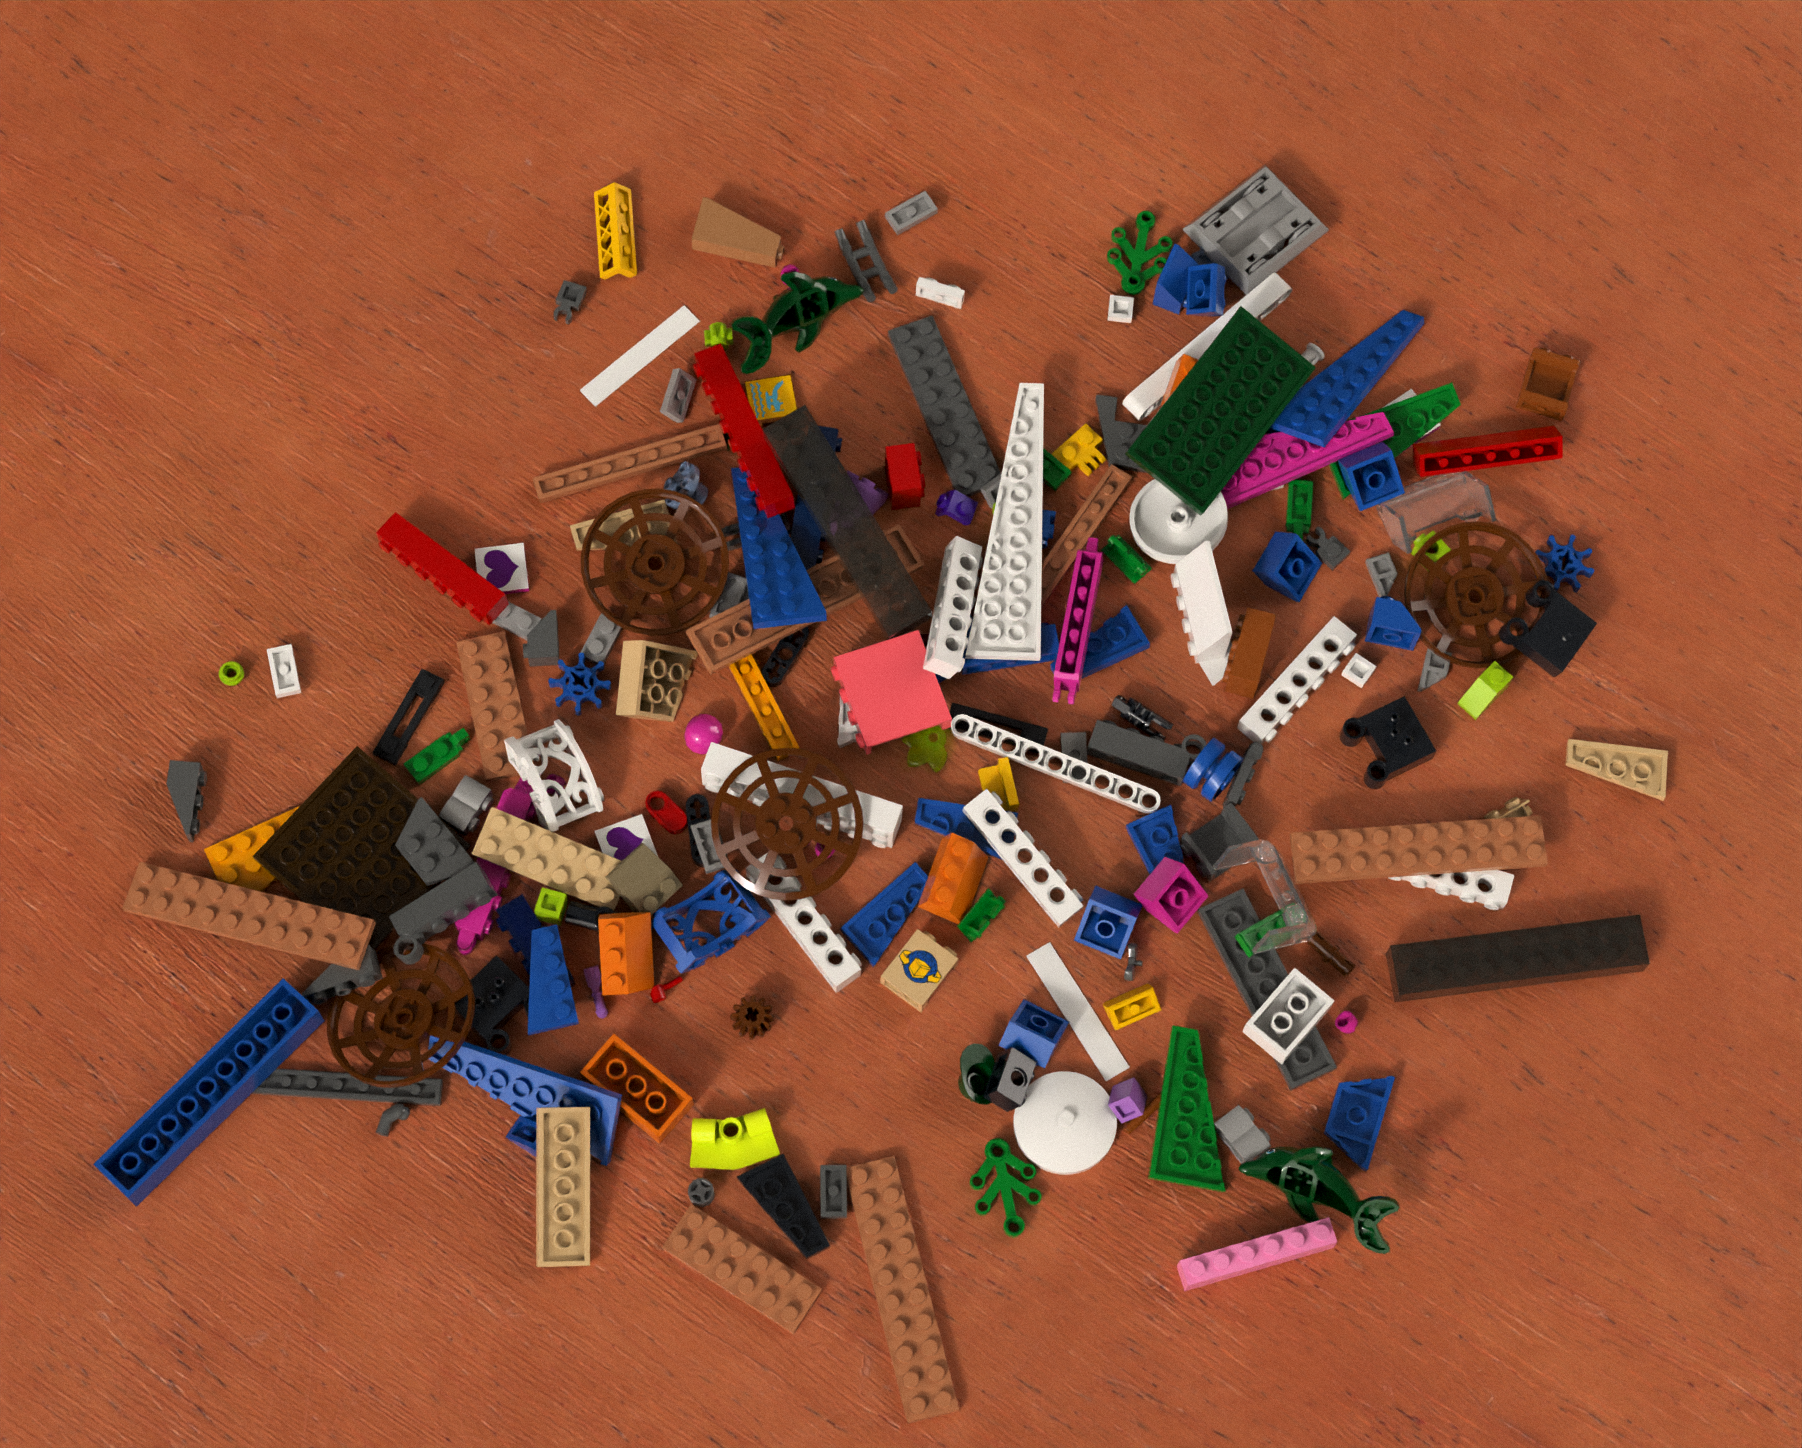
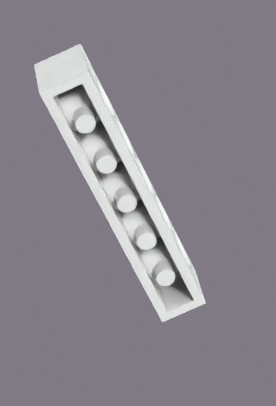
M958 536L945 547L923 669L950 679L956 672H960L965 663L963 652L968 644L967 630L972 623L970 613L976 601V598L973 596L979 583L977 574L983 562V557H981L982 546Z
M1334 616L1239 720L1237 729L1254 743L1263 744L1265 741L1269 743L1277 734L1275 729L1280 724L1286 725L1292 718L1293 713L1291 712L1296 706L1301 708L1309 698L1307 694L1312 689L1316 691L1325 680L1323 676L1328 671L1330 673L1335 671L1340 664L1339 659L1343 654L1348 656L1356 646L1354 641L1357 634ZM1332 645L1336 651L1330 652L1324 646ZM1316 662L1320 665V668L1313 669L1309 663ZM1293 680H1302L1305 685L1297 686ZM1285 697L1289 703L1282 704L1277 698ZM1269 714L1273 720L1265 721L1261 715Z
M985 789L963 807V813L1059 928L1083 908L1081 903L1083 898L1077 890L1069 889L1065 884L1067 879L1059 869L1054 871L1049 864L1051 859L1042 849L1038 851L1033 845L1035 840L1027 830L1022 832L1016 825L1019 821L1011 811L1006 813L1001 806L1003 802L994 791L990 793ZM989 812H995L999 815L1000 820L995 824L987 822L985 815ZM1006 831L1014 833L1016 840L1012 843H1006L1002 840L1001 835ZM1020 851H1028L1032 857L1031 861L1027 863L1021 862L1018 859V853ZM1037 870H1043L1047 873L1048 879L1045 882L1035 880L1034 873ZM1052 890H1060L1064 895V899L1060 902L1053 901L1050 897Z
M767 853L758 860L764 863ZM778 855L773 867L785 869L787 866ZM750 864L746 867V875L755 884L761 870ZM796 876L779 877L782 879V882L778 885L770 884L768 879L765 889L770 891L788 893L799 892L802 886ZM763 897L836 993L861 976L860 967L862 964L854 953L851 955L845 949L847 946L846 942L840 934L835 935L830 929L832 925L824 914L819 915L815 909L817 905L812 897L797 900L793 905H788L783 900ZM802 916H809L812 922L803 925L798 920ZM822 935L827 938V942L819 945L813 939L816 936ZM833 955H838L842 958V962L832 964L828 959Z
M1500 870L1440 874V877L1432 875L1388 877L1395 881H1400L1401 879L1409 881L1411 885L1418 888L1429 887L1435 889V892L1441 895L1448 896L1452 894L1460 897V900L1464 902L1474 903L1475 901L1482 903L1484 907L1491 910H1503L1507 904L1514 879L1513 874ZM1453 876H1461L1465 884L1456 883ZM1478 883L1486 884L1489 887V891H1481Z

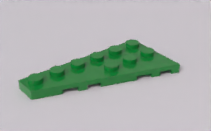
M1449 383L1361 416L1384 412L1394 431V436L1381 442H1384L1392 450L1395 459L1455 411L1461 403L1453 383ZM1336 461L1329 464L1342 500H1344L1351 493L1344 481L1339 462Z
M1173 1025L1170 1031L1148 1179L1224 1193L1226 1191L1222 1179L1221 1161L1218 1156L1217 1138L1211 1103L1208 1097L1207 1079L1204 1074L1199 1033L1196 1029Z

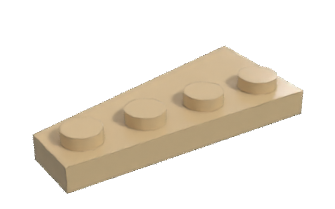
M665 499L641 506L644 514H669ZM632 508L611 514L598 530L612 537L622 524L634 518ZM594 519L570 525L577 551H582L583 541ZM648 521L647 525L650 534L665 535L670 523ZM637 525L626 531L619 541L631 547L635 541L641 538ZM593 539L590 550H606L607 545Z
M1568 739L1566 766L1662 801L1666 797L1668 751Z

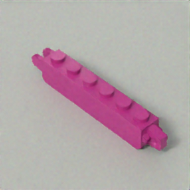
M1088 537L1086 550L1078 549L1054 670L1053 702H1059L1061 690L1069 691L1067 697L1068 704L1074 705L1076 692H1079L1103 566V552H1097L1098 538Z
M520 777L514 789L504 790L497 809L529 822V819H534L536 810L529 794L533 792V789L529 785L528 780L523 781ZM479 857L476 863L487 874L497 896L493 897L486 905L479 906L471 911L465 918L454 922L459 933L457 947L463 955L472 953L477 939L483 941L485 934H490L494 920H491L494 911L499 910L502 903V897L500 896L503 887L507 888L511 880L510 870Z

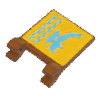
M791 374L744 381L746 397L761 428L765 425L790 422L792 436L802 435V425Z

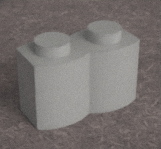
M465 775L438 817L449 827L466 836L469 832H474L480 823L479 815L483 811L487 812L494 801L492 790Z
M1238 1105L1216 1121L1214 1126L1215 1132L1242 1164L1246 1161L1255 1160L1260 1154L1269 1149L1271 1146L1269 1141L1271 1139L1263 1128L1258 1129L1254 1125L1252 1113L1246 1107L1242 1109Z

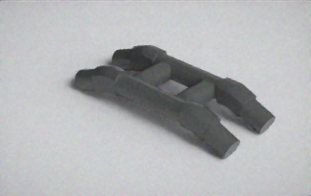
M865 220L857 222L856 225L865 246L863 248L852 251L843 228L834 231L840 250L858 286L864 289L862 295L871 303L875 301L876 296L871 290L867 279L879 275L883 285L890 294L896 293L898 288L885 267ZM870 255L875 266L861 271L857 260Z

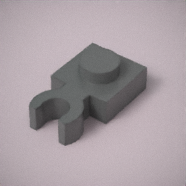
M566 280L563 281L556 298V305H559V307L553 313L555 321L558 320L561 314L567 315L565 319L566 324L569 325L571 323V311L579 312L587 292L585 286Z
M1317 527L1315 533L1319 536V539H1313L1308 535L1306 542L1311 547L1318 548L1315 555L1333 571L1350 555L1351 551L1336 537L1332 536L1330 539H1327L1324 530Z

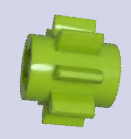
M722 322L712 323L709 326V330H704L705 346L712 347L722 344L724 351H726L729 347L728 345H733L732 328L727 329L726 324Z

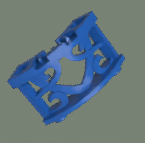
M726 869L718 872L709 885L690 898L669 908L662 907L653 914L654 919L651 921V928H655L678 963L675 966L680 974L704 965L708 957L711 958L715 955L717 958L735 947L733 941L741 939L740 936L742 935L749 937L771 918L768 911L761 908L751 892L733 879ZM730 882L739 894L733 904L729 903L732 896L731 890L727 895L721 894V890ZM742 900L750 909L751 913L739 907ZM700 910L724 912L719 926L721 936L717 939L707 932H692L695 918ZM732 915L733 917L730 919V922H734L736 925L733 928H727L725 923ZM676 921L678 926H672L671 929L667 923ZM673 931L679 932V933H680V932H683V934H682V935H675ZM697 938L705 939L707 944L700 946L698 944L699 939Z

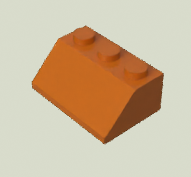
M950 833L943 837L917 907L959 924L970 911L988 856L975 842L957 834Z
M651 912L599 914L602 995L631 994L652 989L655 985Z

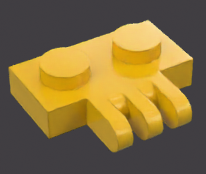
M1086 423L1051 454L1069 470L1072 471L1077 466L1087 476L1092 474V470L1087 465L1094 470L1099 467L1094 458L1101 464L1106 461V458L1096 449L1102 444L1103 439Z

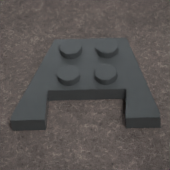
M1096 394L1095 404L1102 429L1108 466L1110 467L1112 464L1119 469L1147 473L1125 455L1126 451L1147 425L1115 421L1117 397Z

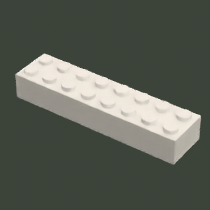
M711 742L701 768L702 785L709 791L718 793L732 771L753 756ZM767 761L768 764H769V767H770L771 772L781 771V770L797 771V770H794V769H791V768H788V767H785V766H782V765H779V764H776V763ZM755 763L739 774L726 793L740 798L745 789L762 776L758 764ZM812 776L827 788L833 799L848 794L845 786ZM795 778L774 779L779 793H793L799 779ZM765 784L758 787L748 798L749 801H752L757 806H761L770 797ZM808 784L803 798L812 807L826 802L822 794L815 787ZM856 790L863 810L864 828L862 838L872 841L871 843L877 847L886 848L887 846L892 848L902 821L903 805ZM851 803L838 808L840 819L839 831L848 833V836L854 839L855 814ZM830 811L817 816V823L824 825V828L831 831L832 827Z

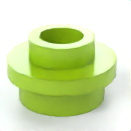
M235 661L224 663L219 670L220 680L228 686L239 684L244 678L243 667ZM235 671L236 675L234 677H228L229 672Z

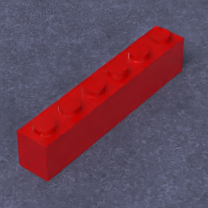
M1555 426L1416 443L1412 444L1413 467L1420 477L1562 459L1563 436Z
M395 512L376 532L379 540L378 545L383 551L388 554L390 552L395 554L397 560L403 566H411L415 569L414 572L419 578L424 581L427 579L431 581L433 587L442 595L447 593L452 597L451 600L459 608H467L470 611V615L478 622L483 620L490 626L509 605L505 593Z

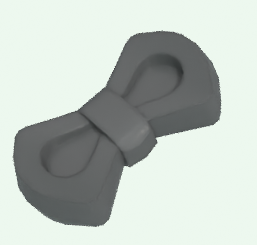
M1130 943L1128 944L1129 958L1124 979L1134 981L1135 967L1142 966L1143 961L1136 960L1138 946L1137 944Z

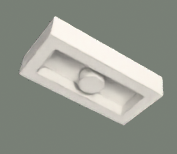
M919 277L916 284V296L955 308H962L965 290H961L956 285L938 283L933 278Z
M288 644L267 649L276 697L281 698L301 693L292 645Z

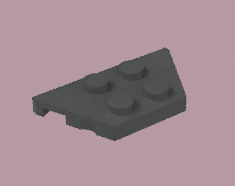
M422 797L419 798L395 846L428 886L440 883L442 880H448L475 862Z

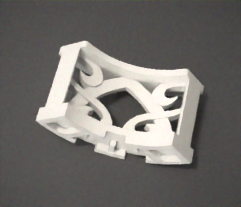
M558 719L554 721V725L519 739H515L513 736L504 739L509 762L517 770L522 780H528L529 785L533 789V792L529 794L534 804L539 824L546 830L551 832L557 831L559 826L596 811L601 812L604 810L602 801H604L603 792L597 787L590 767L574 739L569 725L565 726ZM558 738L560 744L556 745L552 740ZM549 742L548 748H544L543 744ZM539 756H541L542 765L535 766L532 761H539ZM548 757L561 760L571 766V773L565 790L559 783L553 780H541L540 775L547 767ZM579 775H580V778H581L582 782H577V781H578V778H579ZM548 788H553L556 791L554 796L548 795ZM579 792H585L589 803L575 809L570 797L572 796L574 801L581 803L582 799L579 796ZM565 805L569 812L555 817V814Z

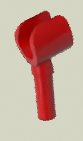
M681 976L667 984L653 986L650 993L653 1003L664 1001L666 999L664 991L683 982Z

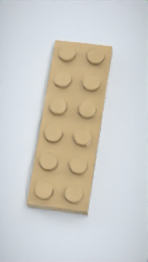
M491 807L472 855L597 907H609L613 911L615 910L620 895L605 876L622 862L621 860Z
M590 1107L536 1108L537 1267L590 1266Z

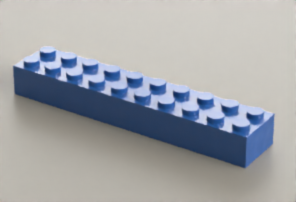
M283 978L94 1163V1166L137 1207L325 1021L320 1012Z

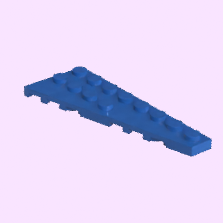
M739 467L731 468L753 629L827 621L826 610L780 515L767 518L764 510L759 511L755 501L757 495L755 491L751 492L746 482L748 477L746 471L741 472Z
M430 1036L428 1050L435 1045L439 1038ZM446 1041L429 1060L434 1063L438 1062L452 1048L454 1043ZM464 1042L455 1056L442 1067L450 1073L455 1072L468 1080V1084L473 1087H481L490 1093L491 1098L495 1100L499 1098L509 1104L511 1110L535 1122L536 1108L590 1107V1154L601 1160L600 1164L607 1166L611 1162L622 1094Z

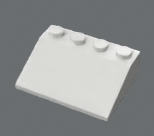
M1204 541L1175 564L1174 572L1171 574L1172 586L1177 588L1179 596H1176L1177 607L1179 611L1183 610V631L1188 633L1190 639L1187 642L1190 656L1194 655L1195 663L1225 658L1232 635V628L1210 541Z

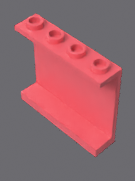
M919 630L834 657V666L831 667V672L834 680H839L842 687L839 689L843 704L847 703L850 711L847 712L851 726L856 725L858 733L855 734L859 748L864 747L866 755L871 754V747L937 725H940L942 730L951 727L952 717L936 675L923 669L926 648Z

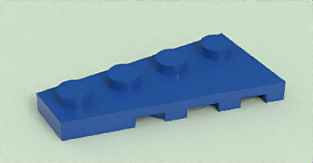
M1127 605L1115 617H1110L1106 620L1101 628L1094 633H1090L1082 679L1150 648V642ZM1056 660L1050 664V669L1053 672V674L1055 670Z
M916 862L840 928V931L873 967L921 898L928 876Z
M557 924L532 930L528 1036L579 1024Z

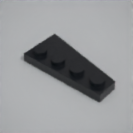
M784 1154L737 1176V1180L806 1259L830 1248Z

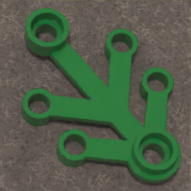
M1142 211L1137 215L1136 227L1139 229L1135 250L1125 238L1126 232L1123 228L1116 227L1112 230L1111 234L1112 241L1119 245L1132 263L1130 271L1121 260L1122 254L1117 248H1112L1107 253V261L1114 265L1123 277L1121 286L1129 295H1136L1142 292L1145 287V281L1162 273L1163 268L1158 267L1157 264L1162 263L1165 265L1167 259L1164 257L1157 258L1154 261V266L1140 273L1141 265L1161 253L1169 252L1173 244L1170 237L1163 236L1159 239L1157 245L1144 252L1148 231H1151L1155 225V216L1149 211ZM1143 217H1147V218H1149L1150 220H1149V221H1144V220H1142V218H1143ZM1120 233L1122 237L1117 238L1115 237V234ZM1167 242L1169 246L1164 247L1161 243ZM1116 254L1118 258L1113 259L1110 255ZM1135 280L1137 284H1131L1129 281Z
M995 1138L986 1144V1160L978 1172L971 1176L969 1184L973 1190L979 1191L983 1189L986 1176L994 1166L996 1167L997 1177L983 1198L976 1202L975 1211L980 1216L987 1215L990 1212L991 1203L999 1191H1001L1006 1214L1003 1230L1007 1236L1016 1238L1023 1233L1025 1224L1023 1219L1016 1214L1011 1189L1025 1197L1026 1202L1031 1206L1038 1205L1042 1195L1039 1190L1031 1189L1008 1174L1006 1164L1020 1171L1022 1179L1030 1181L1036 1175L1034 1165L1026 1164L1012 1155L1009 1144L1003 1139ZM1000 1148L1002 1155L995 1156L993 1149ZM1026 1168H1030L1033 1171V1174L1031 1176H1026L1023 1173V1170ZM980 1178L982 1180V1184L980 1186H975L973 1184V1179ZM1031 1193L1037 1194L1038 1200L1031 1201L1029 1195ZM980 1203H985L988 1209L986 1211H980L978 1209V1205ZM1010 1224H1017L1018 1230L1016 1232L1010 1231Z

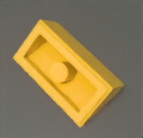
M1149 984L1142 985L1103 1003V1007L1114 1030L1123 1028L1161 1011L1154 988Z

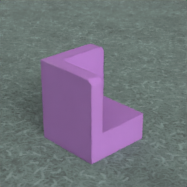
M1131 1078L1112 1087L1108 1106L1118 1120L1124 1123L1143 1115L1147 1094L1137 1080Z

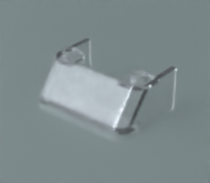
M1467 471L1440 474L1403 487L1404 494L1376 505L1377 512L1392 543L1407 554L1412 552L1410 545L1416 539V532L1456 517L1465 522L1477 521L1480 516L1487 518L1491 522L1496 521L1488 484Z
M1263 839L1228 847L1212 866L1214 871L1256 861L1279 910L1282 911L1283 920L1286 927L1268 931L1252 949L1253 954L1309 941L1317 931L1316 923L1297 884H1295L1294 877L1283 855L1271 842Z

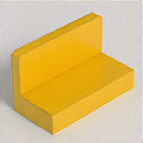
M1008 757L998 759L996 766L979 769L978 774L982 791L985 789L990 793L994 791L1002 800L1001 806L1005 811L1017 812L1019 801Z

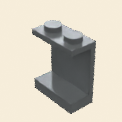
M1229 803L1223 807L1220 815L1190 835L1187 832L1183 834L1180 847L1188 858L1192 857L1195 861L1198 873L1203 878L1206 876L1211 882L1257 851L1261 841L1234 805Z

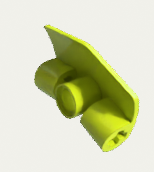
M765 1108L737 1118L730 1117L724 1120L693 1118L691 1168L737 1170L780 1155ZM729 1126L738 1128V1133L733 1137H728L724 1134Z

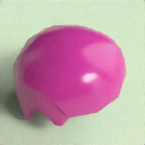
M708 714L695 715L688 722L685 729L684 738L687 747L692 752L707 754L711 742L716 744L721 742L723 735L722 724L714 716Z

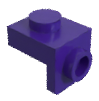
M954 489L940 495L936 503L935 515L939 517L947 515L965 526L970 525L978 503Z

